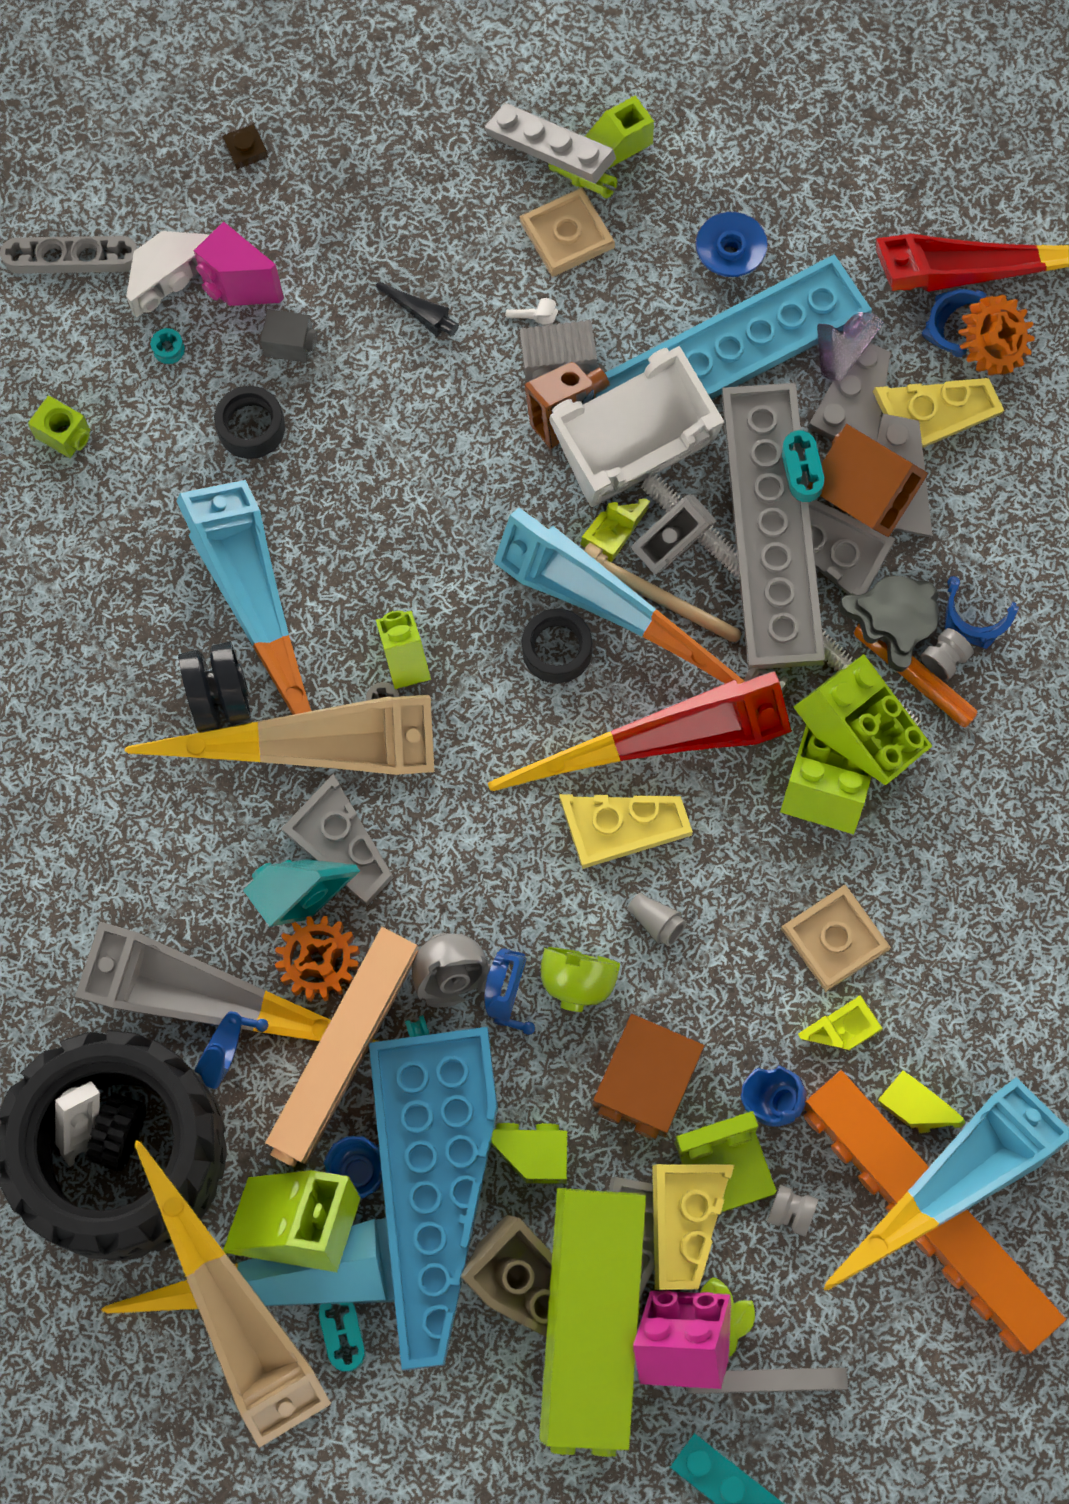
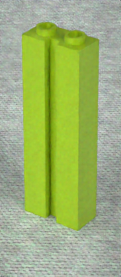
M557 1188L539 1440L547 1447H551V1453L574 1455L576 1448L591 1449V1454L595 1456L615 1457L616 1450H629L635 1369L633 1344L637 1335L646 1195L627 1192Z

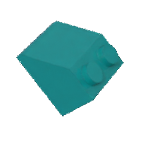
M309 859L294 862L287 860L273 865L266 863L254 871L251 876L253 880L243 891L268 926L273 927L307 920L308 916L313 917L360 870L356 865Z

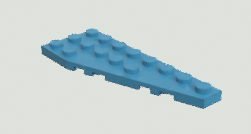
M488 1027L369 1043L401 1368L403 1371L444 1366L446 1362L462 1284L460 1276L466 1265L498 1111Z

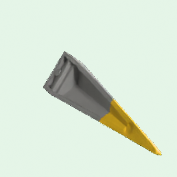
M99 922L75 995L79 999L120 1011L219 1026L228 1012L234 1011L240 1014L241 1017L254 1020L266 1019L269 1027L262 1033L313 1041L321 1040L331 1021L324 1016L138 932L104 922ZM241 1025L243 1030L259 1032L254 1027Z

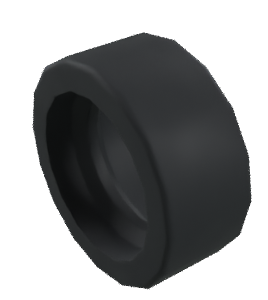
M252 385L237 387L222 397L217 403L214 413V423L218 438L224 448L236 457L245 459L261 458L273 452L282 442L286 429L283 411L276 397L264 388ZM253 405L263 407L268 411L271 417V425L264 434L256 438L242 439L235 437L231 433L228 422L235 411Z
M555 608L540 612L533 616L525 626L521 639L524 663L529 671L542 681L554 684L570 682L582 675L590 664L593 652L591 630L584 619L573 611ZM561 626L568 628L578 638V654L571 662L558 666L550 665L541 661L536 654V639L548 627Z

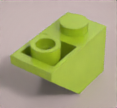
M634 95L605 111L584 137L614 150L616 159L609 168L653 145L654 120L637 96Z
M392 611L384 615L383 618L377 619L376 624L394 689L431 680L422 641L412 611Z
M516 1123L496 1124L490 1146L527 1184H567V1131L559 1130L558 1124L551 1123L536 1124L535 1130H519L520 1125Z

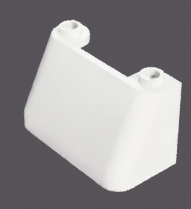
M680 346L671 351L668 348H663L655 352L648 358L650 364L643 373L585 404H582L581 401L573 403L571 399H568L552 409L553 414L550 415L549 421L580 488L591 507L597 506L648 478L652 472L656 474L703 449L717 438L724 420Z

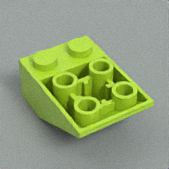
M864 654L838 671L793 706L817 739L884 785L890 783L932 747L931 743Z
M806 725L780 813L854 834L872 776L817 739Z
M308 1170L248 1177L223 1251L227 1254L337 1272L361 1197L349 1176Z

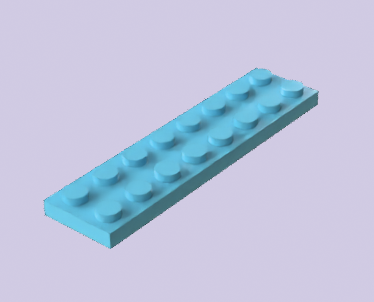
M834 254L605 372L610 386L597 393L596 398L643 373L650 364L648 358L655 352L663 348H668L671 351L680 346L708 395L713 399L722 394V388L736 387L869 318L872 309Z

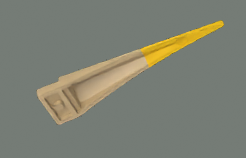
M429 695L388 696L126 747L124 751L128 754L264 762L394 775L435 772L431 697Z
M136 1141L137 1153L236 1407L260 1448L331 1405V1402L309 1362L141 1142Z

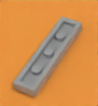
M504 103L484 127L487 135L491 138L593 183L600 179L616 159L612 148L508 103Z

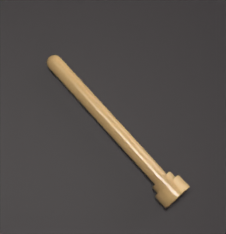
M591 543L584 549L587 554L633 591L730 642L740 640L741 632L738 628L607 560L608 556L602 554L603 549Z

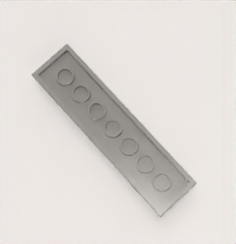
M796 383L722 388L748 670L750 668L772 669L824 665L825 654L809 503L801 502L792 496L782 459V446L785 437L793 431L801 430ZM795 443L793 450L797 451L799 461H804L803 448H801L800 443ZM804 471L802 472L800 484L805 485L807 490L806 474Z

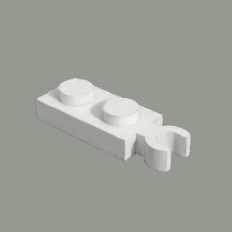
M92 1081L79 1088L73 1087L68 1089L60 1098L55 1100V1144L60 1149L61 1156L70 1167L74 1165V1159L79 1153L84 1151L86 1154L89 1149L87 1144L92 1137L90 1133L92 1128L95 1127V1119L99 1115L100 1092Z

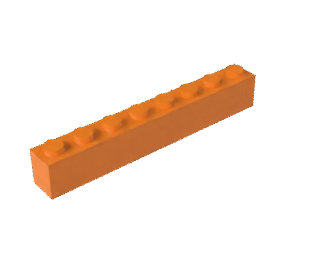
M842 1070L805 1101L804 1109L807 1112L803 1116L807 1123L819 1134L824 1130L834 1142L831 1145V1149L837 1157L845 1164L851 1161L861 1172L858 1179L863 1186L873 1195L879 1192L889 1203L885 1207L888 1213L929 1168ZM968 1209L914 1240L925 1255L931 1257L934 1254L945 1266L941 1270L943 1275L955 1288L959 1289L963 1286L973 1297L970 1305L985 1321L991 1318L1002 1330L998 1333V1336L1012 1352L1016 1353L1020 1350L1023 1355L1031 1353L1067 1320Z

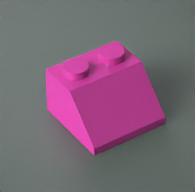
M225 222L219 225L193 250L198 264L196 269L203 280L202 288L212 299L217 301L220 298L229 306L280 303L284 299L276 264Z

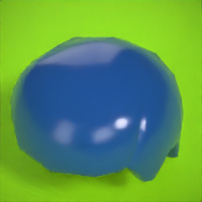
M779 1065L776 1069L764 1070L762 1068L753 1070L743 1082L740 1097L747 1112L753 1111L759 1123L770 1127H779L790 1124L796 1118H799L805 1108L807 1091L802 1079L798 1075Z
M347 1136L333 1143L324 1160L325 1172L349 1176L361 1199L378 1191L383 1181L379 1147L362 1136Z

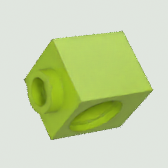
M49 395L27 423L36 439L68 458H71L76 450H82L90 437L89 432L91 429L84 415ZM61 426H69V428L64 432H56V430Z

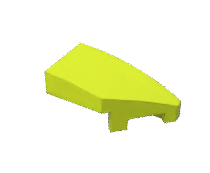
M644 498L639 499L636 504L620 506L618 502L608 503L606 511L601 512L583 534L580 545L586 548L591 543L603 549L602 554L608 556L607 560L612 563L646 513L650 501Z
M860 995L829 1016H824L798 1033L802 1040L851 1050L882 1031L883 1028Z
M903 1070L878 1099L880 1105L909 1127H917L920 1133L930 1132L932 1128L946 1126L961 1128L966 1123L959 1113Z

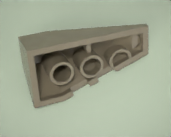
M505 1215L478 1243L460 1277L489 1308L546 1337L552 1252L520 1218Z

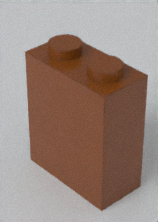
M846 423L842 431L833 439L832 447L821 463L824 474V486L820 496L868 527L889 538L929 473ZM810 482L807 488L811 490L814 482Z
M631 1013L593 1099V1106L599 1109L597 1115L616 1124H619L621 1119L636 1125L634 1128L636 1133L646 1138L656 1140L658 1135L666 1138L705 1045Z

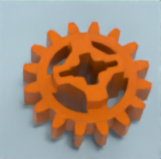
M1006 295L985 297L980 299L979 303L969 306L971 314L962 316V320L967 324V328L959 330L960 335L966 336V342L962 343L960 348L969 349L970 354L967 356L966 361H977L976 371L987 370L989 376L1012 373L1014 368L1024 365L1022 357L1031 355L1032 351L1026 345L1027 342L1035 341V337L1029 335L1027 329L1033 326V322H1025L1024 320L1028 312L1027 309H1016L1018 300L1007 301Z
M308 916L306 920L307 926L303 928L297 922L292 923L295 931L292 936L282 933L281 937L286 946L275 948L276 954L283 958V960L275 963V968L279 972L286 971L280 980L284 986L294 983L291 989L293 995L298 996L305 990L308 1001L312 1002L316 993H320L323 1000L328 1001L329 991L334 990L338 995H342L343 991L340 984L343 981L351 984L353 981L349 971L358 970L360 964L352 959V957L359 955L360 950L358 946H348L355 938L351 931L342 935L344 928L342 922L338 921L333 927H330L327 916L322 917L320 924H315L312 917ZM326 935L329 936V938H327L326 940H320L312 938V936ZM300 945L299 958L294 960L292 965L293 953L296 947ZM314 952H318L319 955L323 956L324 962L318 965L312 960L311 955ZM343 953L341 968L336 973L334 971L335 961ZM312 976L322 978L324 982L312 983L305 980Z

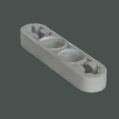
M126 236L17 237L7 240L1 246L0 256L7 270L17 274L126 272L131 270L133 253L138 248L134 240ZM91 248L97 251L96 257L91 261L85 262L78 258L84 249ZM104 248H107L108 253H106V256L108 258L107 260H105V255L103 251ZM34 249H36V250H35V254H36L37 261H33V259H32V257H31V256H34V252H33ZM51 249L62 251L61 257L55 262H47L43 258L45 253ZM121 249L128 250L124 259H118L117 256L121 253ZM22 250L23 255L19 256V260L13 261L12 257L16 255V251Z
M847 1368L726 1371L721 1389L687 1387V1394L849 1390Z

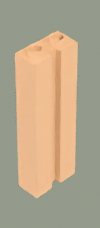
M381 927L265 1142L273 1147L271 1156L295 1167L298 1161L304 1164L308 1163L367 1053L369 1043L375 1038L412 968V963L418 953V946L415 943Z

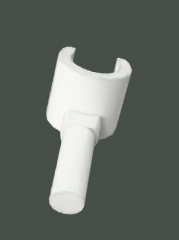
M542 298L537 309L506 310V318L534 319L539 324L549 326L554 322L558 309L555 308V301Z

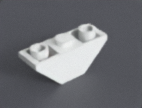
M161 231L134 251L126 297L136 317L144 312L148 313L156 309L164 297L171 292H178L185 288L189 283V279L198 274L196 269L198 264L193 250L210 234Z

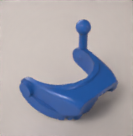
M958 289L936 295L935 304L931 309L929 320L926 321V328L921 333L922 336L933 345L951 352L952 355L960 358L963 357V355H966L967 349H961L960 345L945 340V323L949 316L959 307L971 303H979L980 299L985 298L987 294L980 290Z
M952 576L947 580V585L949 586L947 592H950L946 607L944 630L946 628L954 629L965 637L969 643L987 649L998 636L1002 635L1011 626L1019 606L1012 602L1005 617L993 626L983 628L971 626L960 618L955 609L954 596L959 589V578Z
M503 948L497 952L487 976L485 1009L487 1014L494 1019L493 1023L519 1029L524 1034L531 1035L535 1031V1025L532 1022L527 1021L523 1023L510 1019L527 958L523 953ZM511 964L513 969L506 994L502 997L500 996L508 966Z
M230 1011L224 1016L194 1069L196 1073L201 1075L207 1087L217 1089L230 1069L236 1053L241 1025L254 1027L257 1031L264 1032L269 1027L266 1019H249L241 1017L240 1014L234 1011Z

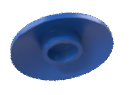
M723 212L712 216L701 226L696 238V251L703 265L713 273L725 277H739L754 271L762 263L767 251V237L762 226L752 217L739 212ZM734 247L737 252L730 253L725 251V248Z

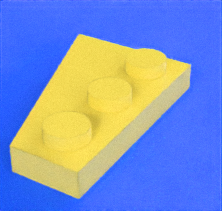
M989 378L946 381L944 384L933 385L909 384L907 387L888 388V386L875 387L873 390V394L883 414L918 420L920 422L922 448L999 416L1004 412Z
M559 794L582 869L692 836L693 833L681 796H634L633 798L608 797V795L573 797L571 794Z
M652 1165L655 1290L699 1289L713 1242L711 1237L717 1217L722 1211L724 1192L728 1179H731L734 1165Z

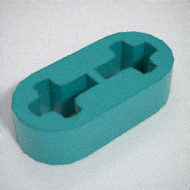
M796 430L785 437L782 446V459L792 496L801 502H811L816 500L822 493L824 486L823 469L814 437L806 431ZM795 443H800L801 448L805 449L804 461H799L797 451L793 450ZM804 471L807 473L809 482H814L811 490H806L805 485L800 484L802 472Z
M321 1303L319 1318L330 1363L342 1372H352L358 1369L365 1358V1346L354 1303H340L342 1307L348 1306L349 1313L343 1315L345 1329L339 1331L334 1318H327L326 1312L332 1310V1304ZM347 1335L350 1347L358 1348V1354L352 1356L353 1363L346 1365L343 1359H336L335 1352L341 1350L339 1336Z

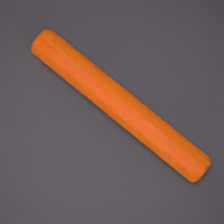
M858 624L855 628L854 636L888 664L887 645L880 640L873 644L867 643L863 638L861 626ZM912 656L909 667L903 672H898L960 726L967 727L976 718L977 710L914 656Z

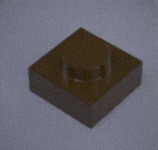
M254 123L222 136L236 170L268 158L266 147Z

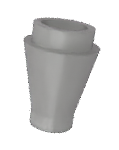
M642 892L632 899L627 908V911L634 915L657 944L663 942L666 946L672 945L686 927V921L681 918V912L647 897Z

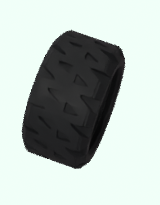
M107 1030V1034L86 1032L59 1042L62 1047L42 1052L22 1070L20 1074L24 1078L10 1087L0 1108V1188L11 1209L21 1216L29 1229L63 1249L89 1259H107L109 1261L139 1259L153 1250L159 1252L173 1244L152 1189L143 1197L127 1206L106 1211H93L76 1207L65 1196L57 1182L53 1167L55 1100L60 1098L68 1089L73 1087L79 1088L92 1081L97 1090L112 1085H135L160 1095L169 1110L174 1135L171 1157L164 1173L200 1220L216 1197L218 1179L222 1180L224 1176L227 1157V1146L224 1138L226 1128L219 1105L208 1090L209 1088L177 1053L156 1040L151 1041L137 1033Z

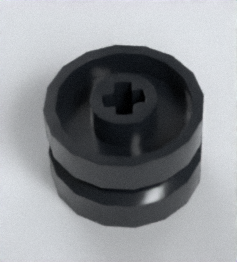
M231 641L211 646L209 654L212 670L208 669L204 655L198 649L178 654L185 693L198 733L219 729L221 719L218 705L222 704L227 721L232 726L252 720L247 698L249 697L246 679L241 663H238Z

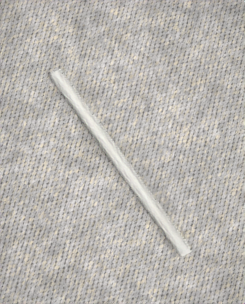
M652 472L645 479L641 488H644L643 491H647L646 494H650L649 496L653 497V500H656V503H660L659 506H663L662 509H666V512H668L679 502L680 495L676 498L677 492L673 494L674 489L669 491L671 486L666 488L668 483L663 486L664 480L660 482L661 477L657 479L658 474L653 476L654 472ZM711 526L706 532L701 534L698 542H702L701 545L705 546L704 548L708 549L711 555H715L714 557L718 558L721 564H725L724 567H728L727 570H731L730 573L734 574L735 577L738 576L737 579L739 580L737 551L734 552L736 547L731 549L733 544L727 546L729 541L724 543L726 538L721 540L723 535L718 537L720 532L718 531L715 534L716 528L711 531L713 527ZM824 631L822 635L825 661L828 660L827 664H831L830 667H835V671H840L852 663L853 657L848 659L849 653L845 656L846 650L841 652L843 647L838 650L839 644L834 646L836 641L831 643L833 638L831 637L828 640L829 634L825 637L826 631Z

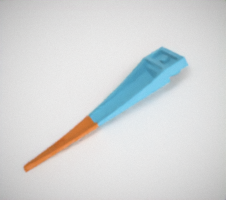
M246 480L180 493L176 502L190 530L189 537L292 715L311 711L282 610L261 512Z
M517 508L510 514L494 563L518 582L585 609L632 631L676 654L725 684L735 679L738 684L745 682L553 525L547 529L521 508Z

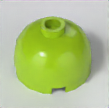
M544 948L541 962V980L548 994L561 1000L560 1008L583 1012L584 1005H598L605 1001L613 992L618 978L620 962L598 955L596 958L570 949Z

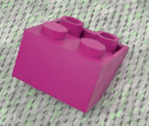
M650 1291L633 1344L639 1383L644 1385L721 1389L729 1361L731 1295L713 1294L710 1292Z

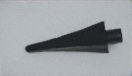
M377 282L376 287L379 291L408 311L436 337L442 331L450 336L455 335L459 324L448 317V307L412 296L383 282Z

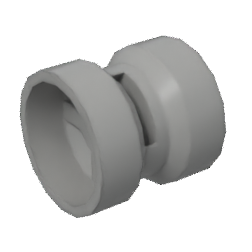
M946 628L938 636L936 646H928L920 655L924 666L938 678L948 681L956 673V665L966 663L974 654L971 644L959 632Z
M780 1184L769 1212L767 1223L777 1227L781 1225L789 1226L793 1233L805 1237L814 1216L818 1198L808 1194L801 1197L794 1194L792 1188Z

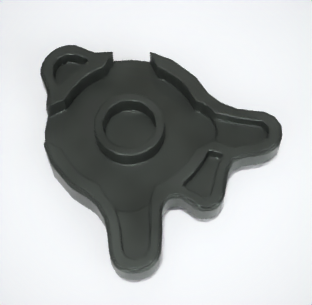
M890 576L877 582L867 593L844 596L839 602L838 608L842 615L860 624L863 638L867 643L873 644L879 640L883 641L887 645L890 668L903 672L911 664L914 647L922 644L935 631L938 625L939 611L937 599L939 593L937 588L929 581H917L904 576Z

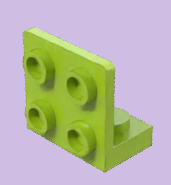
M753 1111L678 1135L675 1139V1146L682 1165H734L731 1179H728L724 1192V1204L721 1213L771 1197L776 1193L774 1182L756 1134L758 1123Z

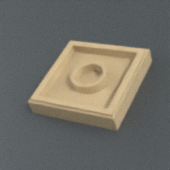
M582 187L520 216L521 225L552 277L615 248V241Z
M846 884L781 927V930L825 992L891 948Z

